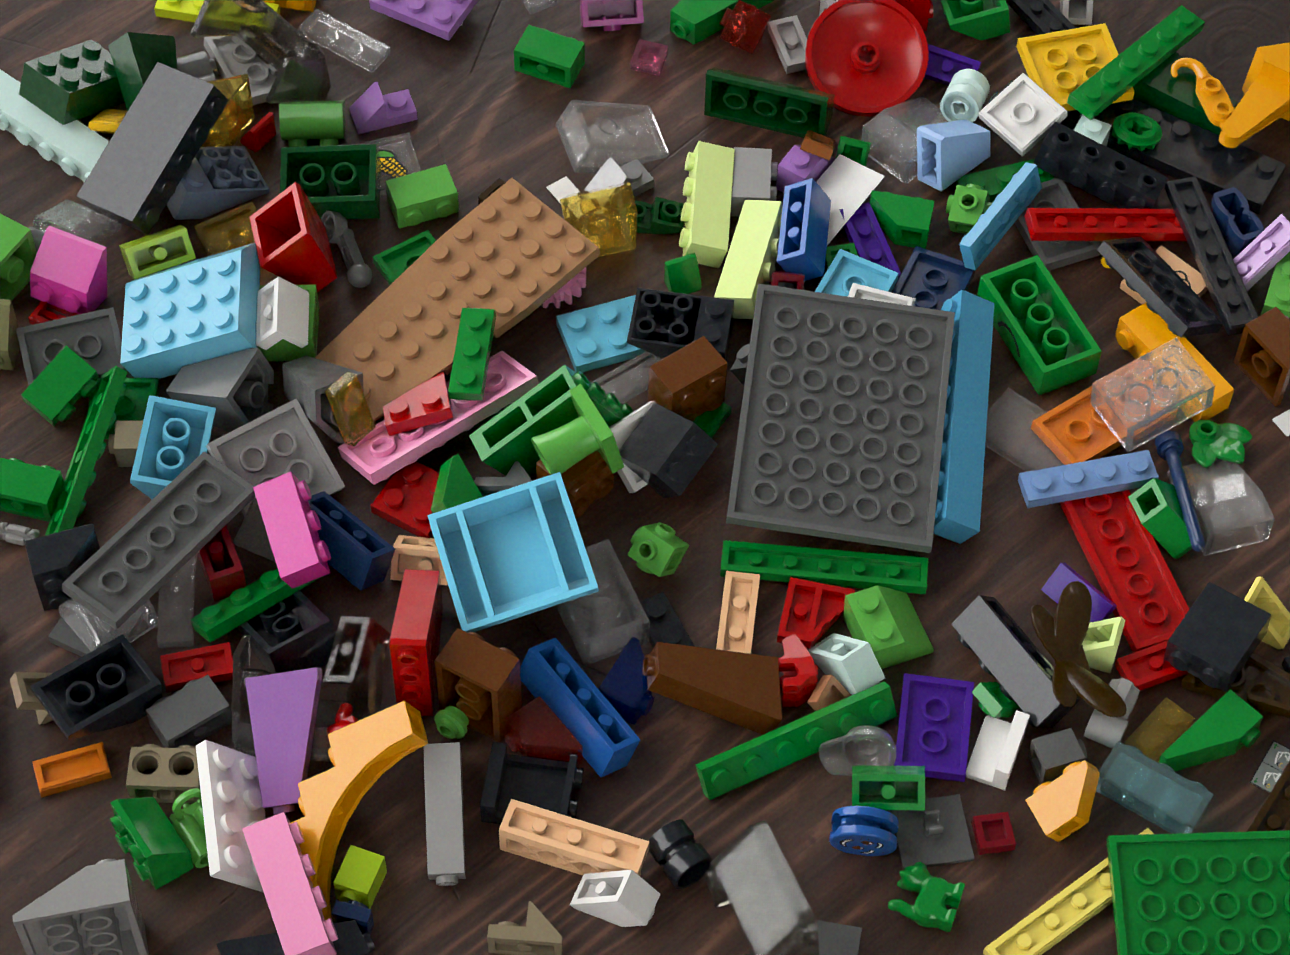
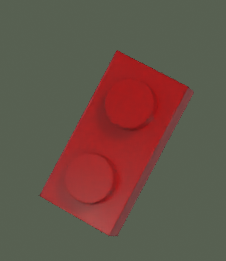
M1168 641L1118 658L1115 663L1121 678L1133 682L1134 686L1140 691L1188 674V672L1180 671L1174 668L1170 662L1164 660Z
M230 642L160 656L166 692L181 690L189 681L200 679L207 674L214 683L237 679Z

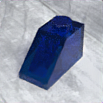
M632 636L598 689L625 721L635 725L641 714L646 716L649 713L655 697L652 696V691L648 690L647 676L643 675L644 655L639 639Z

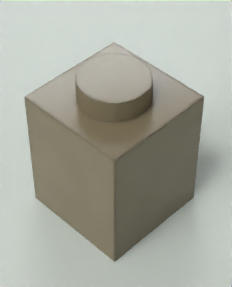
M116 421L115 434H109L108 446L109 453L115 454L118 467H133L143 421Z

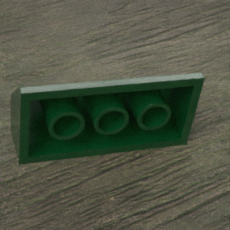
M712 68L708 69L706 73L704 115L802 138L805 137L809 130L826 136L833 115L835 95L767 80L762 77L741 74L731 70Z

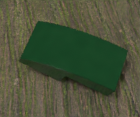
M622 197L619 203L616 229L644 234L681 233L684 228V221H681L684 203L655 197L653 204Z

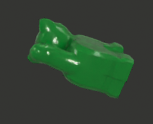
M916 862L914 865L905 867L903 871H900L901 879L897 882V886L910 892H919V895L914 905H910L902 899H892L888 902V908L891 911L900 912L903 916L915 921L920 926L939 928L945 932H950L965 883L953 884L943 878L933 877L922 862ZM945 905H948L955 909H947Z

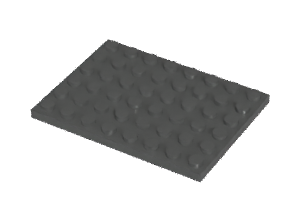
M758 284L726 523L930 553L933 543L955 312Z

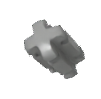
M7 522L0 523V541L5 539L6 542L23 546L26 540L40 536V532L37 529L31 530L29 527L16 524L8 525Z

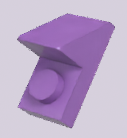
M374 82L349 107V112L358 134L417 120V111L408 89L382 95L378 82Z

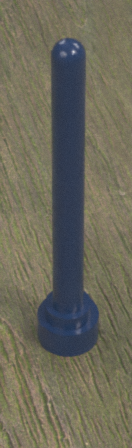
M1164 431L1155 439L1158 455L1168 463L1192 549L1200 552L1205 548V541L1180 459L1184 450L1183 442L1178 432Z

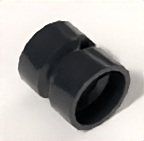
M683 819L666 824L649 839V853L660 866H664L663 872L676 889H684L698 882L710 871L714 860L703 845L695 843L694 833Z

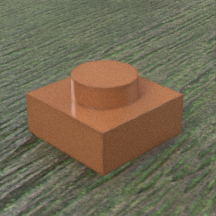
M832 674L822 675L807 703L815 711H818L852 695Z

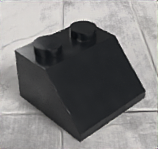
M655 403L619 449V452L626 466L660 496L670 498L681 496L718 444L694 422Z
M93 523L25 541L32 574L44 611L65 608L74 600L63 592L62 583L100 549Z

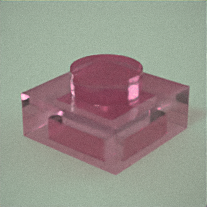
M639 39L630 61V69L660 76L668 55V46Z

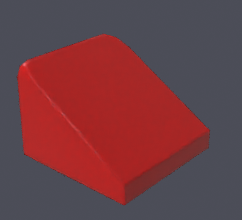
M269 112L240 139L241 144L254 152L259 151L276 135L274 114Z

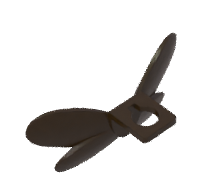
M1073 581L1063 589L1054 618L1041 605H1034L1030 610L1031 621L1036 634L1045 649L1055 660V668L1052 675L1053 693L1057 701L1063 706L1072 707L1076 702L1077 696H1080L1102 714L1116 718L1122 717L1127 711L1123 699L1106 682L1090 671L1082 643L1090 623L1092 599L1086 585L1079 581Z

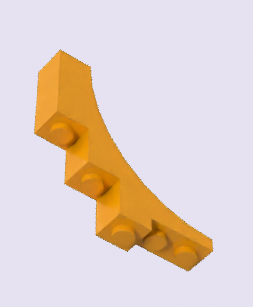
M402 701L328 734L331 746L328 749V755L334 768L298 783L301 795L298 798V804L305 817L291 823L297 821L305 841L299 844L302 855L308 853L316 874L310 876L313 887L320 886L327 907L321 910L325 920L329 918L332 920L330 908L331 873L336 850L349 818L362 797L382 774L403 757L428 744L420 711L406 701Z

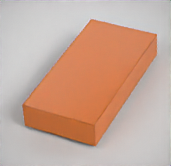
M103 742L32 761L41 797L112 778Z

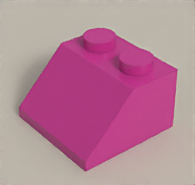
M49 226L44 233L30 270L31 297L43 302L47 301L48 304L72 313L84 314L95 311L107 298V247Z

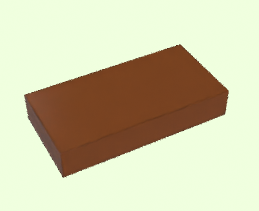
M809 130L804 137L800 150L830 161L837 141Z

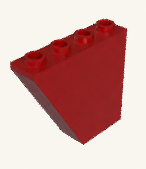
M405 569L389 643L396 703L406 701L420 711L421 717L424 715L433 716L436 689L435 659L439 655L443 612L440 571Z

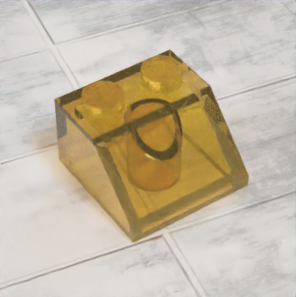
M248 74L208 82L215 85L229 101L201 147L233 146L255 120Z
M630 182L573 193L560 199L564 220L599 247V256L636 249L637 209Z

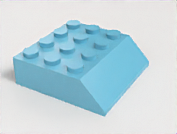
M255 243L173 266L126 283L120 364L134 378L160 379L178 374L182 366L250 348H257L256 321L258 290H260V263Z
M560 472L427 515L461 629L467 633L476 632L599 591Z

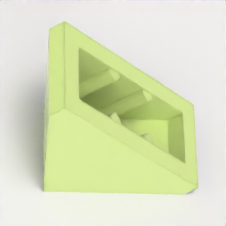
M1122 616L1089 623L1087 634L1082 643L1089 668L1111 673L1125 624V619Z

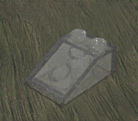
M924 96L883 109L863 126L861 140L871 142L869 151L871 159L903 183L908 184L917 176V128L922 125L948 121L943 117L939 107Z
M571 100L555 124L574 173L597 174L610 157L621 167L635 159H638L643 164L666 158L670 154L652 109L648 105Z
M1216 458L1215 462L1208 468H1204L1199 463L1183 466L1205 541V548L1202 550L1204 556L1268 540L1275 521L1273 513L1263 492L1237 463ZM1168 470L1167 475L1171 484L1174 485L1170 470Z

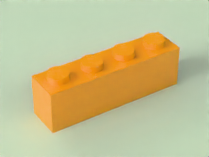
M1144 303L1121 316L1115 333L1118 344L1131 353L1137 360L1140 368L1148 372L1158 382L1160 389L1165 394H1169L1174 399L1185 416L1190 417L1194 422L1209 420L1229 408L1234 388L1185 337L1181 338L1173 334L1168 329V324L1159 314L1152 312Z

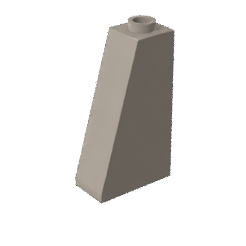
M460 742L427 744L423 746L428 878L429 880H436V885L439 886L458 884V879H466L463 771Z

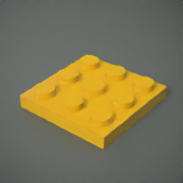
M1106 23L1018 38L1016 46L1028 77L1067 111L1076 110L1067 103L1069 94L1119 55ZM1133 87L1113 103L1133 100Z

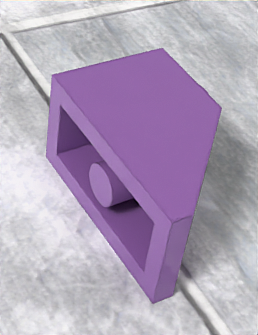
M794 145L778 165L777 190L784 193L785 186L810 178L817 182L833 163L835 157L831 156L829 161L800 150L801 145Z

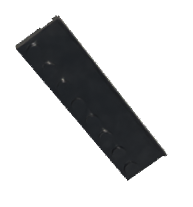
M1134 98L1129 101L1112 103L1094 117V119L1112 125L1106 147L1176 179L1197 177L1201 189L1213 195L1216 192L1235 187L1247 199L1249 210L1256 214H1260L1264 203L1270 197L1285 171L1286 164L1243 145H1239L1236 148H1227L1219 142V135ZM1077 110L1067 111L1068 116L1060 124L1074 130L1082 114ZM1125 113H1140L1149 116L1162 129L1160 143H1157L1154 149L1145 148L1142 152L1138 148L1132 147L1129 149L1126 144H1118V138L1112 136L1114 120Z

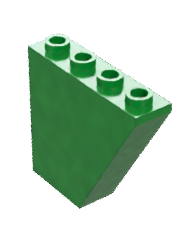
M563 365L470 434L469 437L482 462L506 476L514 462L518 461L528 476L537 474L536 463L541 460L532 444L531 438L550 432L578 418L569 392L570 389L581 384L608 427L625 418L634 410L627 403L621 404L613 393H605L597 382H589L581 371L575 372L568 366Z

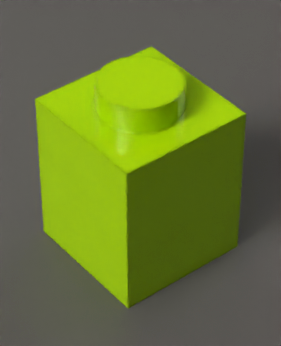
M350 845L333 882L336 898L346 903L348 901H358L366 905L368 909H371L387 873L385 856Z

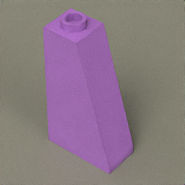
M317 667L245 678L262 807L273 808V814L295 811L294 804H298V798L301 797L298 783L307 780L322 683V669Z

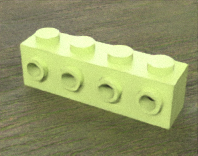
M698 141L694 152H688L685 161V170L689 171V177L686 178L683 187V196H687V202L684 203L681 212V221L685 222V228L680 233L679 247H683V256L695 253L698 264L719 268L728 252L735 149Z
M744 201L714 298L734 300L733 318L753 319L758 284L769 285V282L772 281V272L775 271L783 208L781 201Z

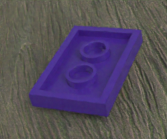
M904 673L894 766H925V777L965 782L974 682Z

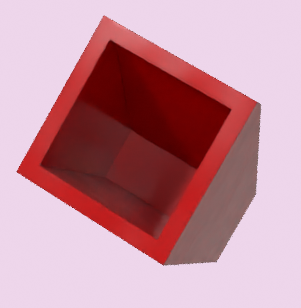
M293 183L249 217L261 268L295 285H316L317 292L338 278L326 227L300 184Z

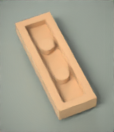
M726 571L716 649L751 654L760 574Z

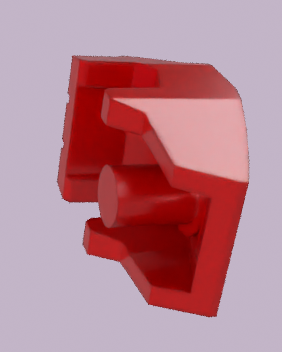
M792 634L782 640L784 656L778 658L779 672H783V675L779 678L780 688L782 687V707L801 706L809 700L818 682L817 665L814 664L812 656L799 638Z

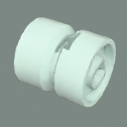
M963 69L954 74L940 102V110L943 117L948 122L966 119L971 122L976 121L978 113L981 111L990 92L987 78L982 73L973 69Z

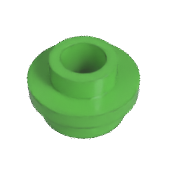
M447 706L444 710H439L435 715L434 720L437 730L443 736L450 739H460L467 733L469 719L460 709Z

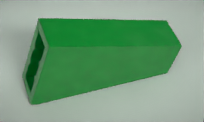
M680 0L670 12V31L677 37L695 45L774 0Z

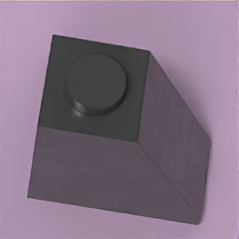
M250 348L182 366L166 392L172 400L215 407L216 412L213 426L231 432L273 411V404L268 403V384H274V370L259 348Z
M307 355L283 363L284 396L290 401L297 399L305 415L336 443L342 445L365 431L362 372Z

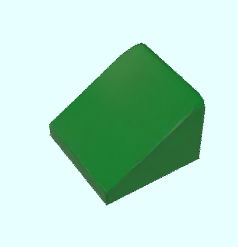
M695 253L665 262L664 282L669 292L691 294L702 289Z

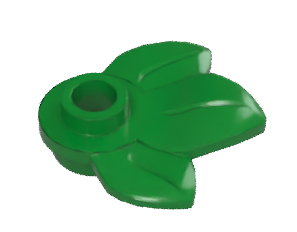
M1198 420L1191 425L1189 430V437L1193 444L1192 456L1204 468L1210 467L1216 458L1243 464L1245 459L1243 444L1252 440L1251 433L1244 427L1234 423L1217 424L1211 420Z

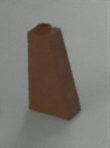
M657 642L650 654H646L644 657L642 671L643 675L647 676L649 691L762 735L775 730L782 720L778 657Z

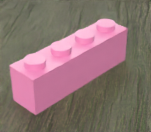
M282 812L242 828L284 954L337 955L333 941L338 940V935L331 918L324 919L321 909L327 907L320 886L313 887L310 876L315 875L316 872L308 853L305 855L301 853L299 844L305 841L297 821L290 823L285 813Z

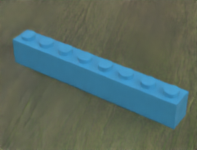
M961 290L952 298L947 299L941 308L943 311L955 312L933 533L959 544L980 532L994 303L965 290Z

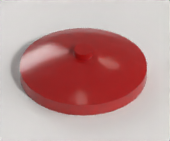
M839 0L833 3L814 22L809 32L805 49L806 69L815 90L835 95L833 107L857 116H878L894 111L904 105L919 89L924 79L929 59L928 43L920 23L909 10L893 0Z

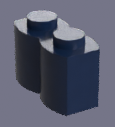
M1232 187L1214 193L1210 209L1234 259L1264 231V227L1260 219L1253 212L1249 211L1248 201L1238 189Z

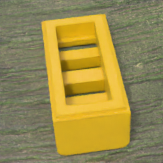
M103 110L89 122L88 128L91 131L102 134L114 135L127 110Z

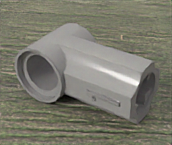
M1124 678L1112 679L1109 686L1125 702L1126 714L1116 718L1104 715L1094 709L1083 736L1114 750L1118 749L1129 723L1127 720L1140 692L1133 682Z

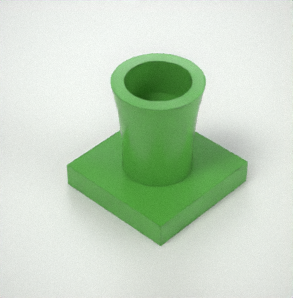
M581 384L569 390L578 418L550 432L531 438L539 458L550 475L558 472L563 474L577 462L597 450L612 474L624 468L612 431Z

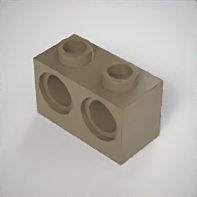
M154 744L131 747L126 780L129 798L154 797L158 803H174L176 798L185 791L194 788L200 789L196 747L182 745L178 748H162ZM147 769H156L151 774H142ZM183 770H192L187 775H178ZM190 798L185 803H194L199 798Z

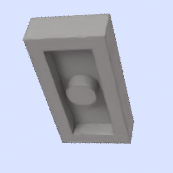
M797 15L769 21L768 32L786 74L807 70L805 64L807 37Z

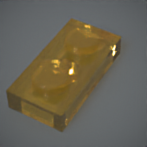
M346 372L325 392L344 443L355 446L376 426L357 374Z
M1166 697L1124 742L1122 750L1151 771L1159 762L1161 754L1190 728L1194 717Z

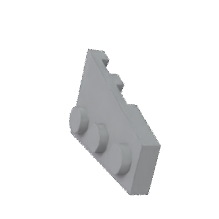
M233 30L204 37V47L210 58H214L218 72L239 109L296 95L297 85L291 80H284L278 74V69L271 63L267 65L257 56V51Z

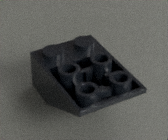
M637 288L627 343L660 358H665L705 336L727 361L733 326L734 300Z

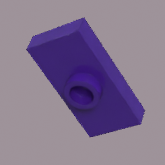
M1060 563L1041 590L1058 604L1060 595L1066 585L1073 581L1082 582L1088 588L1092 599L1090 623L1106 620L1117 605L1069 565Z

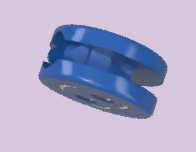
M846 806L838 808L832 813V831H830L829 842L834 848L845 853L864 856H884L896 850L897 837L894 834L898 832L899 820L894 814L869 806Z

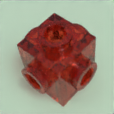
M738 0L733 10L727 8L720 22V25L724 26L720 39L753 54L764 35L771 15L751 4Z

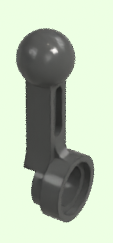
M326 211L322 215L321 220L326 227L329 243H337L348 269V282L356 288L366 287L370 284L373 274L371 268L364 263L354 238L353 229H348L347 220L341 213Z

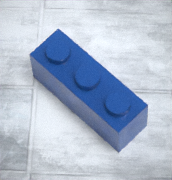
M813 178L785 186L777 263L783 270L790 273L805 274L804 281L824 276L831 199Z

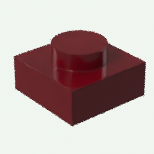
M1008 811L972 817L971 824L979 855L1015 850L1016 841Z

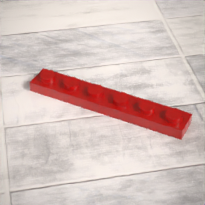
M1028 208L1024 216L1031 241H1104L1142 237L1145 241H1187L1173 209Z

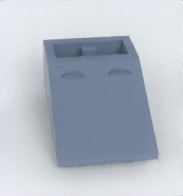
M245 146L201 147L193 159L190 168L178 184L175 193L166 205L175 220L203 219L267 194L270 189Z

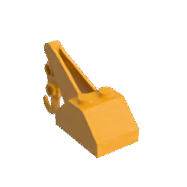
M1290 42L1257 47L1242 87L1245 95L1235 109L1222 83L1212 77L1200 61L1193 58H1181L1171 65L1170 72L1173 78L1178 76L1177 71L1179 68L1186 67L1194 71L1196 75V95L1209 121L1221 128L1219 142L1227 148L1238 147L1245 140L1279 118L1290 121Z

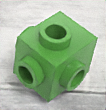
M976 184L957 185L955 194L949 195L946 206L951 231L964 234L969 233L979 217L993 203L990 202L987 190Z
M658 522L637 529L631 538L632 547L627 555L637 561L636 566L642 571L663 577L675 573L689 544L675 535L676 531L672 527Z

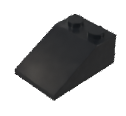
M300 590L237 627L269 674L322 667L343 654L331 621Z
M124 634L30 686L34 695L68 740L134 723L147 715L146 709L163 697L161 682Z

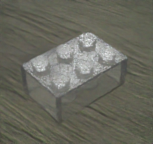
M1176 337L1092 383L1090 404L1126 451L1130 452L1211 407L1215 385Z
M609 539L585 547L599 591L556 605L585 666L649 643L650 621Z

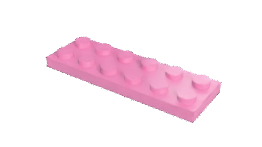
M500 351L489 359L483 401L450 399L453 412L452 419L392 436L388 435L385 420L340 445L338 450L341 458L375 485L380 481L386 480L391 474L408 464L416 462L420 457L433 449L443 446L447 441L460 433L470 430L480 421L498 413L502 408L516 401L538 385V378L504 351Z

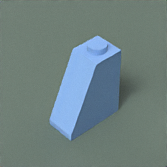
M967 119L922 125L917 128L918 180L941 192L990 157V131Z

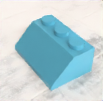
M149 395L130 483L153 499L203 452L208 454L206 445L211 441L216 408Z

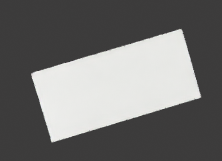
M841 154L817 180V184L831 199L827 245L885 177ZM839 209H843L844 219Z

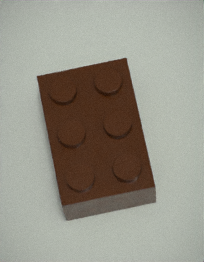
M457 628L435 659L439 709L444 710L447 706L460 709L469 719L467 727L501 743L522 712L520 659L509 649L497 648L487 643L477 633H467Z

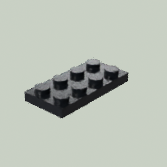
M1142 237L1104 240L1097 249L1105 258L1106 264L1119 272L1126 280V285L1131 290L1140 294L1147 302V307L1162 317L1173 334L1182 338L1217 333L1223 326L1222 320Z

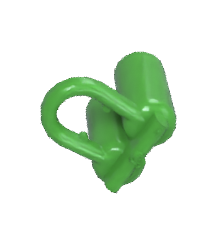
M194 788L185 791L176 798L172 805L174 814H171L169 819L190 851L193 864L196 868H204L209 865L201 790ZM190 798H199L191 805L189 803L184 804Z

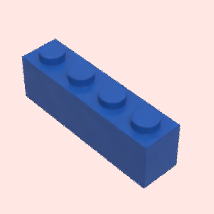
M556 638L529 648L520 667V678L523 684L600 778L626 767L640 742L639 737Z

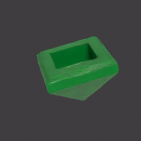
M840 136L836 158L841 154L866 167L871 142Z

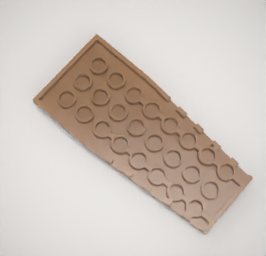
M511 178L435 241L315 358L363 373L364 419L369 427H373L377 424L376 421L384 415L383 406L440 372L448 375L452 371L462 308L495 309L496 322L493 335L498 338L530 315L600 255L599 247L515 179Z

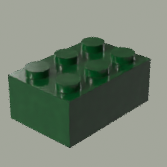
M88 40L24 63L19 95L62 125L125 102L110 52L93 40Z
M376 144L281 147L280 193L295 182L300 184L320 219L326 211L339 212L346 219L380 218L381 160Z

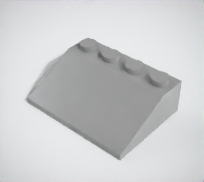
M104 859L95 865L86 866L12 915L14 926L26 955H149L145 923L125 859Z

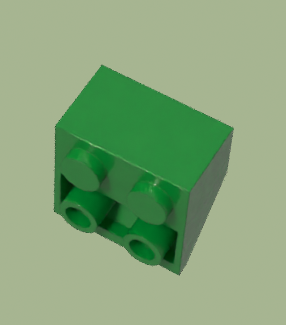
M154 797L116 799L110 802L114 817L110 818V822L117 833L115 838L125 854L130 852L135 861L133 866L143 882L149 879L155 890L194 868L190 851Z

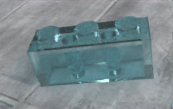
M1119 741L1099 770L1100 775L1096 788L1098 793L1171 834L1194 833L1208 811L1214 795L1201 783L1182 777L1175 773L1170 766L1164 763H1157L1143 755L1138 748L1125 745Z

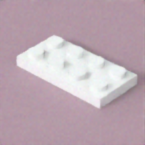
M204 740L196 745L210 876L263 892L242 828L266 819L265 809L262 807L256 757Z

